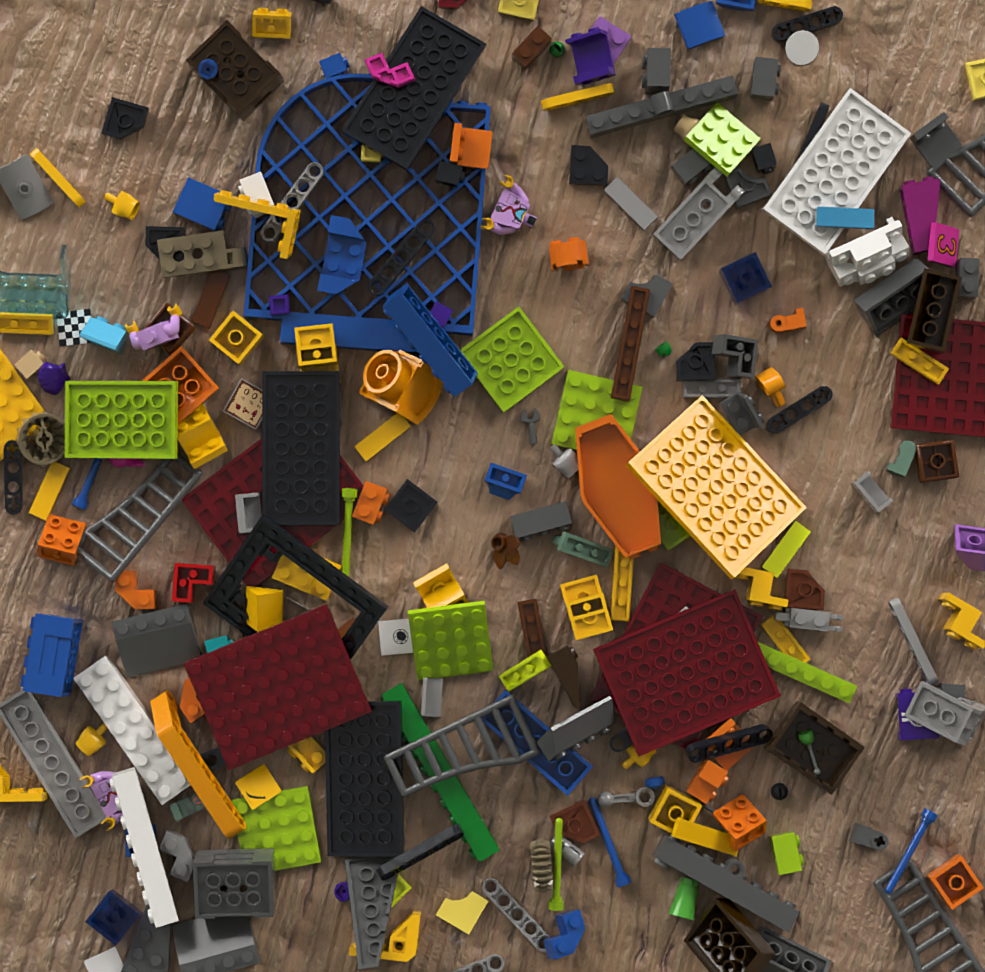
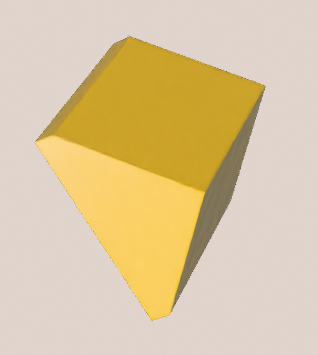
M246 586V597L248 599L246 612L249 616L247 625L259 632L284 621V590Z

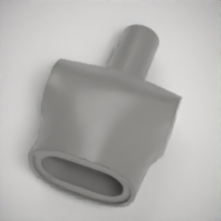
M556 444L550 448L557 456L552 465L559 472L570 478L578 471V458L571 448L564 452Z

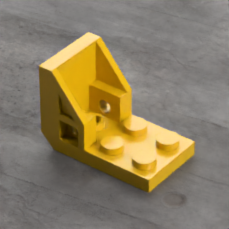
M0 764V802L44 801L49 799L47 791H43V788H31L28 791H24V788L10 789V775Z
M413 911L391 932L389 947H386V943H384L381 959L408 962L416 955L421 911ZM400 942L403 946H397L396 943ZM351 943L349 947L350 956H357L355 943Z

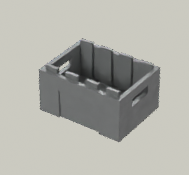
M274 848L196 851L193 861L195 919H215V917L224 916L274 917L277 904ZM225 885L228 890L222 891L220 887ZM241 885H246V886H247V890H246V891H242V890L240 889V886H241Z

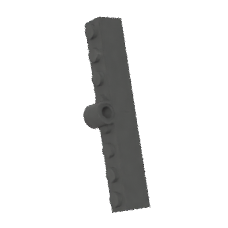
M732 75L671 93L668 91L657 93L649 99L591 114L585 117V123L591 139L710 106L717 102L735 99L738 91Z
M663 834L652 854L654 857L789 933L800 913L795 909L796 905L788 900L785 903L780 901V896L772 891H769V893L762 890L763 886L754 881L752 884L745 881L747 878L744 876L746 869L742 862L736 858H729L724 864L720 862L717 865L712 862L714 858L703 853L701 856L696 853L697 849L689 844L683 846L679 843L680 839L672 837L671 834L669 837ZM737 865V870L732 873L731 868Z

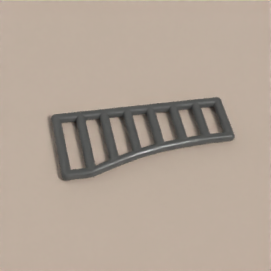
M985 134L961 147L952 155L944 158L937 166L931 167L927 171L930 177L933 176L934 179L940 178V187L970 217L974 216L985 205V194L951 160L962 155L985 178V167L969 152L978 146L985 152ZM943 165L979 199L972 207L937 173Z
M177 453V459L174 460L193 474L186 483L167 469L173 459H163L150 476L126 500L102 519L84 530L77 549V555L110 582L117 580L202 476V471L198 468L194 469L191 463L179 453ZM161 474L181 489L174 498L154 483ZM148 488L168 503L162 513L140 497ZM134 502L156 518L149 528L126 510ZM121 515L140 530L143 536L136 543L110 521ZM104 526L129 546L131 550L124 558L96 536L94 532ZM87 538L119 563L112 573L80 548Z
M509 695L386 754L384 760L401 796L407 797L426 787L463 773L497 766L521 764L538 756L540 750L515 697ZM510 705L531 749L520 755L499 711L504 706ZM492 713L512 757L500 759L481 719L482 717ZM473 721L475 722L492 760L480 762L464 728L465 725ZM457 730L472 761L471 764L460 765L446 734ZM438 738L453 769L445 772L441 771L429 745V742ZM422 747L435 776L425 780L411 751ZM402 755L405 756L417 782L406 788L393 761Z
M912 859L909 860L905 870L909 868L915 878L891 894L885 892L883 884L891 879L897 866L873 882L904 936L916 972H928L960 950L963 951L968 960L949 972H964L972 966L976 972H985ZM917 885H920L925 895L898 911L893 901ZM930 901L936 911L908 928L903 918ZM941 917L947 927L918 946H915L912 935ZM949 934H952L957 944L922 966L919 954Z

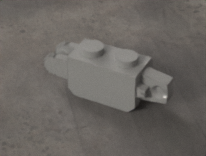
M785 608V613L775 612L774 620L784 621V626L828 632V630L842 632V627L829 626V619L839 621L844 619L843 615L797 608Z

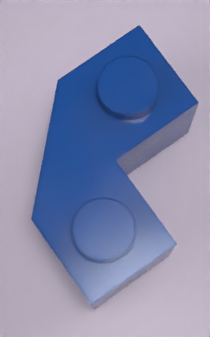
M572 909L555 915L560 934L543 940L548 959H559L575 952L585 931L580 910Z

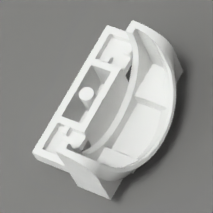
M893 217L886 219L888 225L833 250L831 248L824 256L840 287L850 285L853 282H859L860 285L869 284L883 275L887 276L895 270L896 262H901L909 256V246L902 235V224L899 220L894 221ZM848 259H851V261L853 262V264H852V263H848V262H846V261H847Z

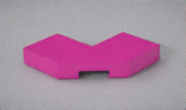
M383 53L365 59V64L374 80L396 88L415 81L408 62L390 69Z

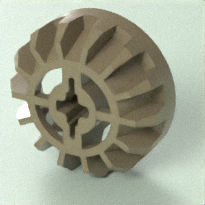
M43 411L42 413H32V416L22 420V425L17 428L16 443L18 444L19 451L25 458L35 464L48 465L63 457L65 454V423L58 416ZM44 423L51 427L52 433L47 431V426ZM36 424V429L33 430L32 435L27 436L29 429ZM28 439H32L38 445V449L32 447Z

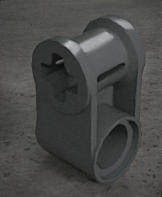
M855 822L849 841L876 850H883L887 847L888 838L885 834ZM881 836L883 844L876 846L877 843L874 842V839Z

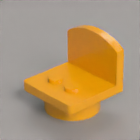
M381 350L372 356L366 364L363 372L364 383L359 393L418 425L435 406L440 396L443 382L440 378L437 379L433 375L432 368L421 359L402 350Z

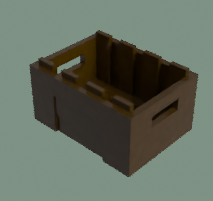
M228 20L186 59L190 69L243 122L284 82L281 73L268 60L265 61L242 38L240 32ZM229 58L231 60L230 64H224V59ZM205 59L215 61L218 66V72L212 79H204L199 75L198 66ZM240 71L244 72V77L242 78L237 77V73Z
M799 701L795 702L773 734L772 739L764 747L765 750L791 766L830 795L834 793L865 748ZM812 729L815 738L811 746L817 766L821 770V775L819 776L814 775V766L808 746L802 745L799 740L798 733ZM818 749H822L824 751L823 756L817 755Z

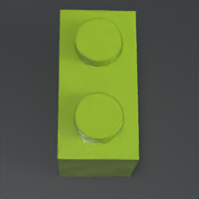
M793 831L770 835L777 874L783 875L802 871L801 866L804 865L802 854L798 853L797 848L800 846L799 836L795 835Z

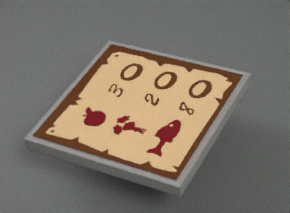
M241 378L223 412L257 430L262 421V389Z

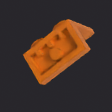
M454 123L450 163L463 167L488 169L493 132L463 128L461 123Z
M50 514L38 542V557L75 566L77 562V549L86 523Z
M729 718L723 721L703 740L740 729L733 719ZM747 736L743 738L742 742H746L748 740ZM729 740L725 747L730 746L733 740ZM711 745L708 749V752L712 751L716 745ZM753 747L718 756L714 759L727 771Z
M743 794L713 812L715 819L730 834V847L734 852L766 833L767 820Z

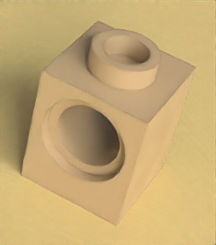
M30 350L14 365L30 381L39 373L46 358L39 351Z

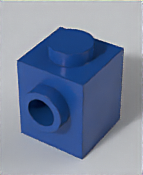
M341 53L319 61L325 78L348 74L347 68L350 66L347 58H342Z

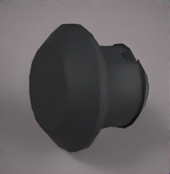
M776 783L771 788V795L776 800H783L788 795V788L782 783Z

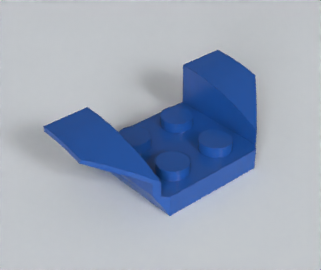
M331 215L324 264L317 291L338 294L352 284L360 282L367 244L349 218Z

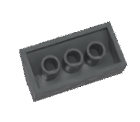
M915 258L854 300L860 315L876 337L900 322L901 314L910 315L914 312L924 268L929 269L918 258Z
M608 696L551 727L537 741L548 761L555 758L558 761L567 755V751L571 750V752H574L582 747V743L589 744L594 741L596 735L600 734L603 736L611 731L609 727L615 723L612 698Z
M763 926L759 929L758 933L776 953L760 972H828L831 960Z

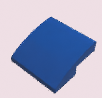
M713 1L705 2L674 14L687 50L726 36Z

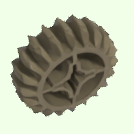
M548 840L532 841L530 849L534 890L541 893L552 891L553 876L550 843Z

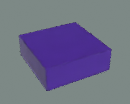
M288 294L269 296L271 316L290 314Z
M436 301L430 313L441 327L444 328L453 310Z

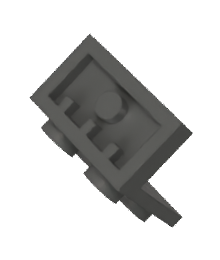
M945 112L941 113L910 137V140L931 167L937 166L944 158L952 155L963 146L945 122L948 119Z
M738 391L719 403L733 429L740 436L754 427L760 430L765 429L763 425L765 421L762 415L755 411L754 406L756 405L751 396Z

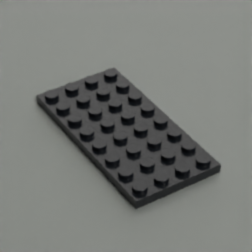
M421 6L386 60L390 69L408 62L415 81L396 88L373 80L343 127L342 133L408 171L487 44Z
M262 371V515H266L278 525H340V371Z
M368 701L372 712L325 731L327 856L397 857L405 852L404 797L401 796L384 760L386 754L403 747L402 701ZM402 755L393 761L403 780Z

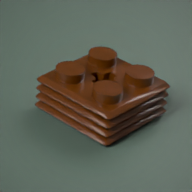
M164 303L143 329L160 322L169 321L171 315L167 308L170 305ZM182 315L179 316V338L160 345L169 355L174 353L196 329Z
M954 440L915 445L920 483L959 477ZM935 456H937V459H941L938 467L932 462Z

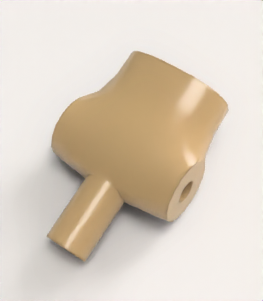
M684 114L674 128V132L678 133L684 141L686 135L700 120Z

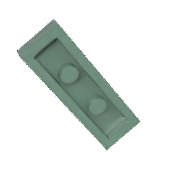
M563 532L562 536L555 535L552 538V544L558 547L557 550L608 568L614 549L567 532Z

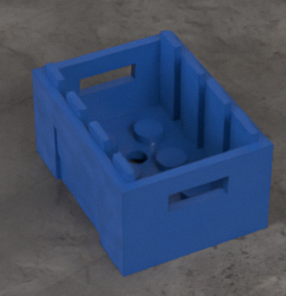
M35 613V617L31 618L30 628L33 629L32 636H28L27 648H30L29 656L25 655L23 666L26 667V674L22 675L20 687H23V691L57 697L71 696L83 626L82 619Z

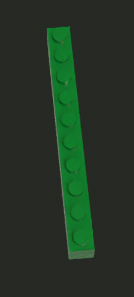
M403 683L382 694L383 698L381 701H402V738L405 743L408 741L411 743L431 733ZM437 741L429 742L441 771L451 770L452 767ZM422 747L411 751L414 759L419 758L422 763L419 767L424 776H435ZM457 776L431 785L434 793L439 792L441 796L439 801L444 810L448 808L451 815L449 818L452 824H459L464 832L461 839L464 843L468 842L471 849L468 851L474 860L478 859L481 862L500 850Z

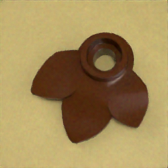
M504 533L496 534L491 540V545L494 549L493 558L497 567L502 569L506 562L518 565L520 561V554L517 550L520 546L518 538L514 535L507 536Z

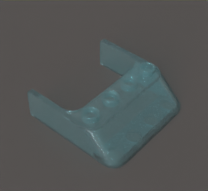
M62 245L60 253L61 274L6 273L0 270V312L53 314V319L66 318L69 315L71 288L67 245Z

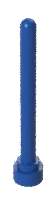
M94 458L80 495L73 499L71 505L86 510L89 504L87 503V496L103 458Z
M591 797L589 804L617 874L615 876V883L617 888L632 881L630 876L623 871L597 800Z
M924 808L921 813L922 822L885 888L887 894L893 892L928 825H931L932 822L935 823L938 815Z

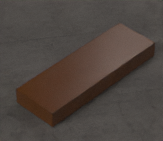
M221 271L210 272L192 318L193 323L210 329L229 281V274Z
M537 599L517 602L527 657H530L539 650H542L544 655H547Z

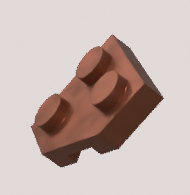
M787 569L785 599L789 600L787 607L824 610L825 590L816 582L807 570Z
M585 800L549 815L554 828L557 818L563 820L562 836L581 843L600 836Z

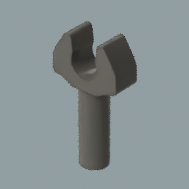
M534 408V417L529 419L527 418L526 409H524L521 421L528 425L530 444H537L535 423L537 420H540V414Z

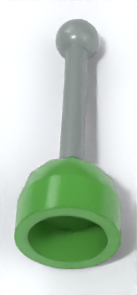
M812 729L798 733L799 740L802 744L808 746L814 766V775L819 776L821 775V770L817 766L811 746L815 738Z

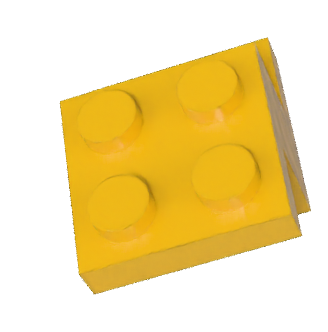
M333 323L294 328L300 371H339Z
M204 403L178 425V441L194 469L228 451Z
M284 555L280 558L272 576L273 579L326 601L332 591ZM325 559L333 566H335L337 569L341 570L342 565Z
M447 564L413 582L427 608L469 603Z
M745 567L735 577L741 580H748L750 578L745 599L750 601L749 605L763 607V604L769 605L768 609L782 611V608L788 606L789 600L770 596L774 573Z
M597 574L560 584L575 640L613 630Z
M949 592L941 593L938 599L942 602L941 605L949 610H954L943 628L947 631L946 635L954 640L961 639L964 641L963 645L971 650L984 649L985 640L971 633L982 612Z

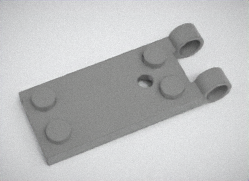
M716 167L653 234L680 260L691 251L745 192L737 185L727 197L723 195L713 185L723 174ZM704 202L710 203V207L708 209L703 208L702 205Z

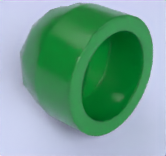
M561 42L552 43L550 54L555 58L563 56L565 52L564 45ZM554 45H557L562 51L559 53Z
M668 341L659 345L655 351L660 357L665 358L667 355H671L672 348Z

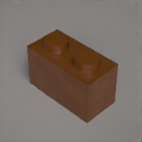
M537 26L514 50L512 59L526 71L551 44L552 38Z

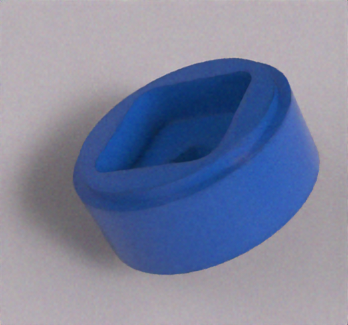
M211 59L203 60L198 66L199 75L204 79L214 78L218 72L216 62Z
M663 776L645 780L646 787H650L653 790L659 789L661 785L665 784Z

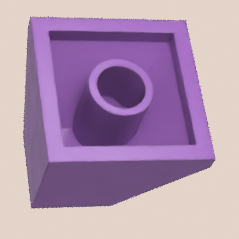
M955 524L956 554L970 569L985 571V528Z

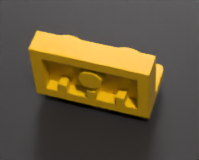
M257 8V10H254L252 17V37L290 39L292 12H288L287 9L269 11L268 8Z
M312 736L288 746V753L294 759L297 757L302 762L301 767L307 773L311 771L314 774L325 763V750Z

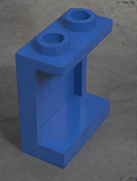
M188 177L173 213L178 217H184L216 232L218 229L221 230L223 228L225 213H229L232 206L214 201V194L220 193L219 190Z

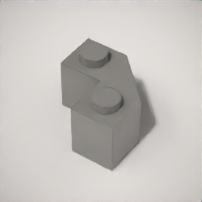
M167 830L159 850L177 856L170 875L188 882L193 875V861L195 857L187 836Z

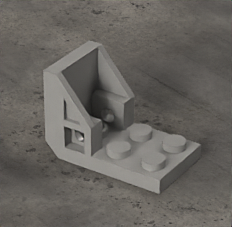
M921 681L904 716L955 743L965 746L972 741L985 715V705L961 697L957 699Z

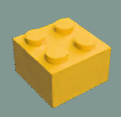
M232 311L209 341L241 366L263 340L264 335L236 312Z
M665 785L648 820L650 823L672 834L677 817L694 822L702 808V804L692 797Z

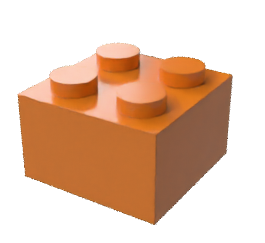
M956 854L926 875L946 906L951 910L984 889L960 854Z

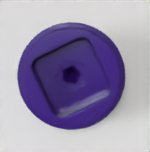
M346 881L337 884L334 889L335 897L341 902L350 900L348 882Z

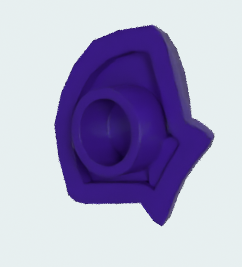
M45 362L38 373V382L41 388L52 395H57L65 381L71 379L67 373L65 363L59 366Z

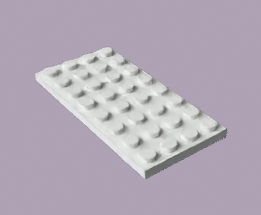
M849 88L762 211L824 256L844 228L816 227V208H859L911 133L853 89Z

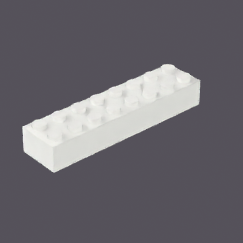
M104 656L73 678L161 805H164L191 786L157 736L154 720L109 656Z
M132 767L112 773V779H110L112 792H117L118 797L115 798L118 811L122 810L123 816H120L123 830H128L126 840L129 849L133 848L134 851L131 854L134 868H139V872H137L139 885H144L145 890L142 891L145 905L149 904L150 909H148L150 923H155L157 928L179 921L178 913L136 768Z

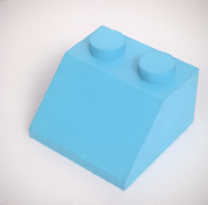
M97 316L96 319L90 317L79 336L88 342L121 354L129 335L125 330V326L115 323L113 326L107 323V319Z

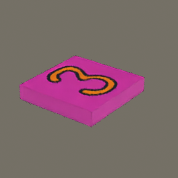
M931 223L928 261L947 267H956L959 229L940 223Z

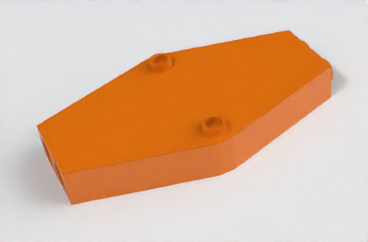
M612 414L576 427L580 495L584 505L625 558L629 556L631 560L641 556V551L648 550L649 553L659 549L658 545L662 544L658 500L626 466L640 452L638 447Z

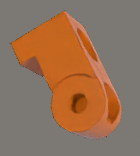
M795 309L794 315L774 316L769 323L770 329L775 333H782L806 328L804 309Z

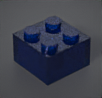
M756 252L721 268L719 271L735 306L770 290L772 287Z
M111 889L85 922L116 946L143 912L114 889Z

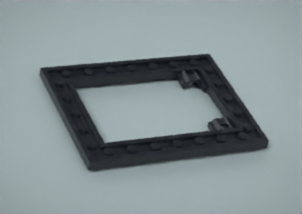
M263 514L203 604L246 636L257 633L256 630L247 625V619L249 620L246 612L248 599L241 594L240 588L242 585L240 583L258 556L262 557L264 555L270 561L277 563L282 555H284L360 611V614L342 638L349 657L352 659L389 606ZM274 547L278 551L273 553L270 549Z

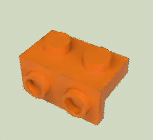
M365 481L352 517L375 525L376 522L379 523L383 514L380 511L382 504L386 505L390 496L387 493L388 489Z

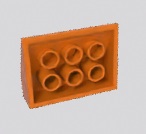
M182 346L142 380L178 381V425L219 389Z

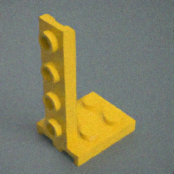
M220 190V193L214 194L213 199L218 203L287 218L286 222H283L281 233H284L282 241H279L277 252H280V258L288 259L292 255L301 210L289 209L288 205L283 203L272 205L265 199H258V201L250 200V196L239 194V197L232 196V192Z

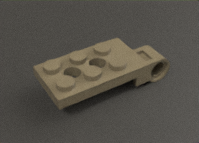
M224 231L157 240L163 279L213 271L239 270L248 267L246 248L227 249ZM194 250H203V256L200 259H195L193 257ZM179 251L183 252L184 259L180 262L175 261L174 254Z

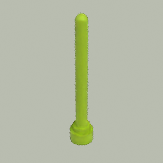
M342 488L343 501H345L342 572L349 577L353 501L357 498V489Z
M561 818L555 820L553 896L548 901V909L552 911L564 909V901L560 896L563 820Z

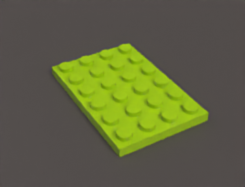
M65 381V458L177 459L178 381Z

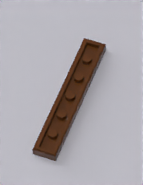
M631 286L611 399L630 402L650 289Z

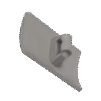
M27 154L0 168V184L21 220L54 204L51 195Z

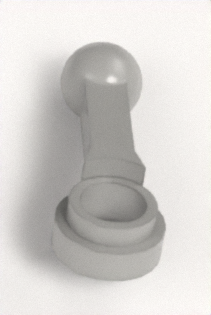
M647 787L639 788L636 792L629 794L612 795L609 792H602L598 797V802L603 807H609L612 803L633 801L637 802L640 806L648 807L655 800L654 792ZM643 791L649 794L647 802H641L639 799V795Z

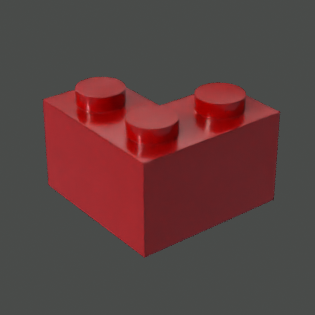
M175 563L172 601L194 603L195 584L214 585L216 566Z

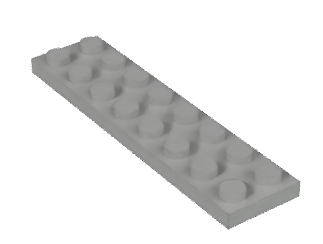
M21 690L0 703V716L74 837H79L107 818L91 787L82 788V786L87 784L86 779L79 780L80 777L84 776L34 693Z

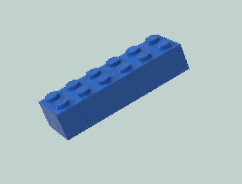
M406 283L391 294L383 304L384 313L387 317L394 320L398 331L406 335L409 345L414 349L416 348L420 353L421 360L425 364H429L433 375L437 379L440 378L444 383L445 390L455 397L471 386L478 372L411 287Z
M504 690L494 703L511 694ZM516 699L537 744V741L550 728ZM510 705L500 708L499 711L520 755L530 751L531 749ZM492 713L482 717V721L504 740ZM538 744L540 754L527 760L567 796L593 767L576 751L571 752V750L567 751V755L558 761L556 758L548 761Z

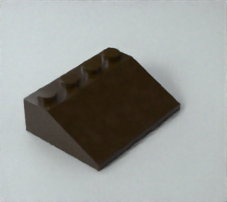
M564 645L548 654L546 658L573 706L577 709L580 707L578 663L576 661L578 655L572 646Z
M715 898L684 939V942L709 972H760L776 954L728 898Z

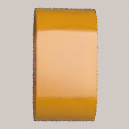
M770 367L754 376L760 389L768 397L771 396L776 407H781L785 404V399L780 390L786 388L775 369Z

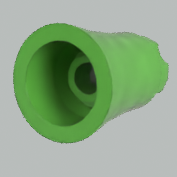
M681 877L668 914L694 920L696 899L699 891L697 889L699 886L698 881Z

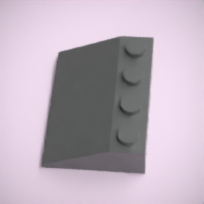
M190 604L112 621L116 643L127 678L183 665L184 662L201 656Z
M250 916L215 917V919L194 918L172 925L181 972H230L261 962Z

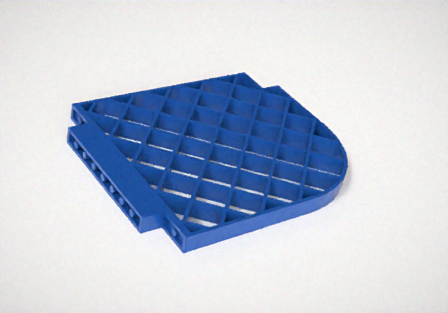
M370 74L337 75L307 86L292 96L279 109L266 128L258 150L255 174L258 172L262 173L263 159L265 158L272 166L263 175L265 182L278 173L286 184L292 188L293 183L281 169L301 152L312 163H319L307 150V147L328 130L345 150L323 168V177L328 180L341 197L320 215L305 200L304 205L316 218L296 234L294 245L298 247L312 265L291 283L273 264L280 258V252L276 251L268 258L256 244V235L265 225L271 214H268L259 223L258 218H254L252 214L243 316L248 319L281 321V344L296 345L294 330L296 327L333 323L337 348L368 351L402 350L408 354H420L416 348L414 349L409 345L406 335L398 331L394 320L364 318V316L381 301L387 300L389 295L410 277L427 295L428 298L422 302L426 307L431 302L435 304L436 298L458 281L470 294L471 305L455 319L450 316L448 321L451 324H446L443 329L447 334L473 336L481 241L480 226H482L486 169L477 168L464 178L463 183H459L458 188H453L439 200L422 180L439 166V161L450 163L447 158L451 155V147L442 153L434 142L428 138L426 143L436 153L438 158L418 175L410 167L407 172L412 176L413 180L394 196H391L375 176L392 162L385 159L370 172L354 153L361 144L355 141L348 146L332 127L352 109H356L370 87L369 85L352 100L339 83L373 82L374 79H372ZM333 85L348 104L326 121L306 96ZM301 100L323 124L302 143L282 121L284 115ZM452 100L440 119L441 121L447 116L454 124L460 122L453 115L452 111L486 113V117L473 129L482 130L485 127L484 130L489 131L491 106H487V103L477 102L476 105H469L466 101H457L456 104ZM279 123L297 144V147L275 164L265 151L270 137ZM350 155L366 176L344 193L328 173ZM318 167L316 168L319 170V172L313 177H316L320 174V169ZM481 174L480 194L478 195L469 183ZM371 180L388 201L366 218L350 200V197ZM305 183L299 188V191L306 192L309 189V184ZM419 184L435 205L414 222L397 201ZM465 187L479 203L477 213L460 225L444 204ZM294 197L289 198L287 205L290 206L297 199ZM345 202L363 221L356 227L359 233L368 227L384 245V248L362 267L361 275L364 273L369 280L373 276L367 270L388 252L392 255L395 252L393 248L406 238L421 220L428 219L438 209L444 213L457 229L437 247L428 240L426 245L432 251L411 269L406 266L404 268L406 273L360 312H358L342 291L338 294L330 293L316 306L311 308L294 289L314 271L317 270L322 274L320 266L324 264L325 258L324 254L315 262L299 241L320 223L328 231L329 225L324 220ZM393 205L410 226L388 244L371 223ZM276 216V221H277L278 223H282V222L279 220V218ZM475 221H477L476 242L465 231ZM462 234L475 249V258L457 273L440 251ZM256 250L265 261L254 270ZM397 254L396 260L399 263H403L404 261ZM436 255L453 277L431 294L414 273ZM270 266L286 284V287L277 295H287L292 291L309 313L290 312L288 315L271 316L270 302L264 305L252 291L253 280ZM474 267L471 289L462 276ZM373 283V285L380 292L382 290V287L379 285V283ZM339 295L356 317L316 313ZM251 296L260 305L262 310L250 309ZM470 314L469 325H457Z

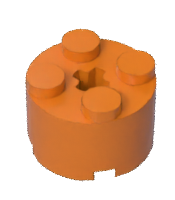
M580 237L569 238L568 242L561 243V240L550 242L548 249L552 271H558V268H563V271H571L584 268V265L589 266L587 244L584 240H580Z

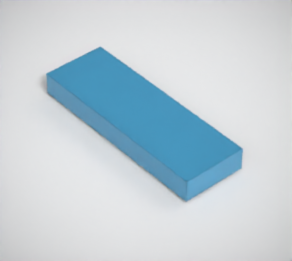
M817 207L816 227L874 229L875 209Z

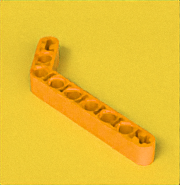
M166 690L150 701L157 736L223 834L230 839L246 829L245 821L182 729L176 700L172 693Z

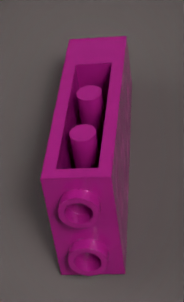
M933 176L923 178L922 182L915 183V180L903 182L904 185L899 188L912 255L928 252L931 223H936L940 178L934 179Z

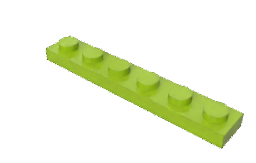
M758 642L769 668L850 704L857 685Z

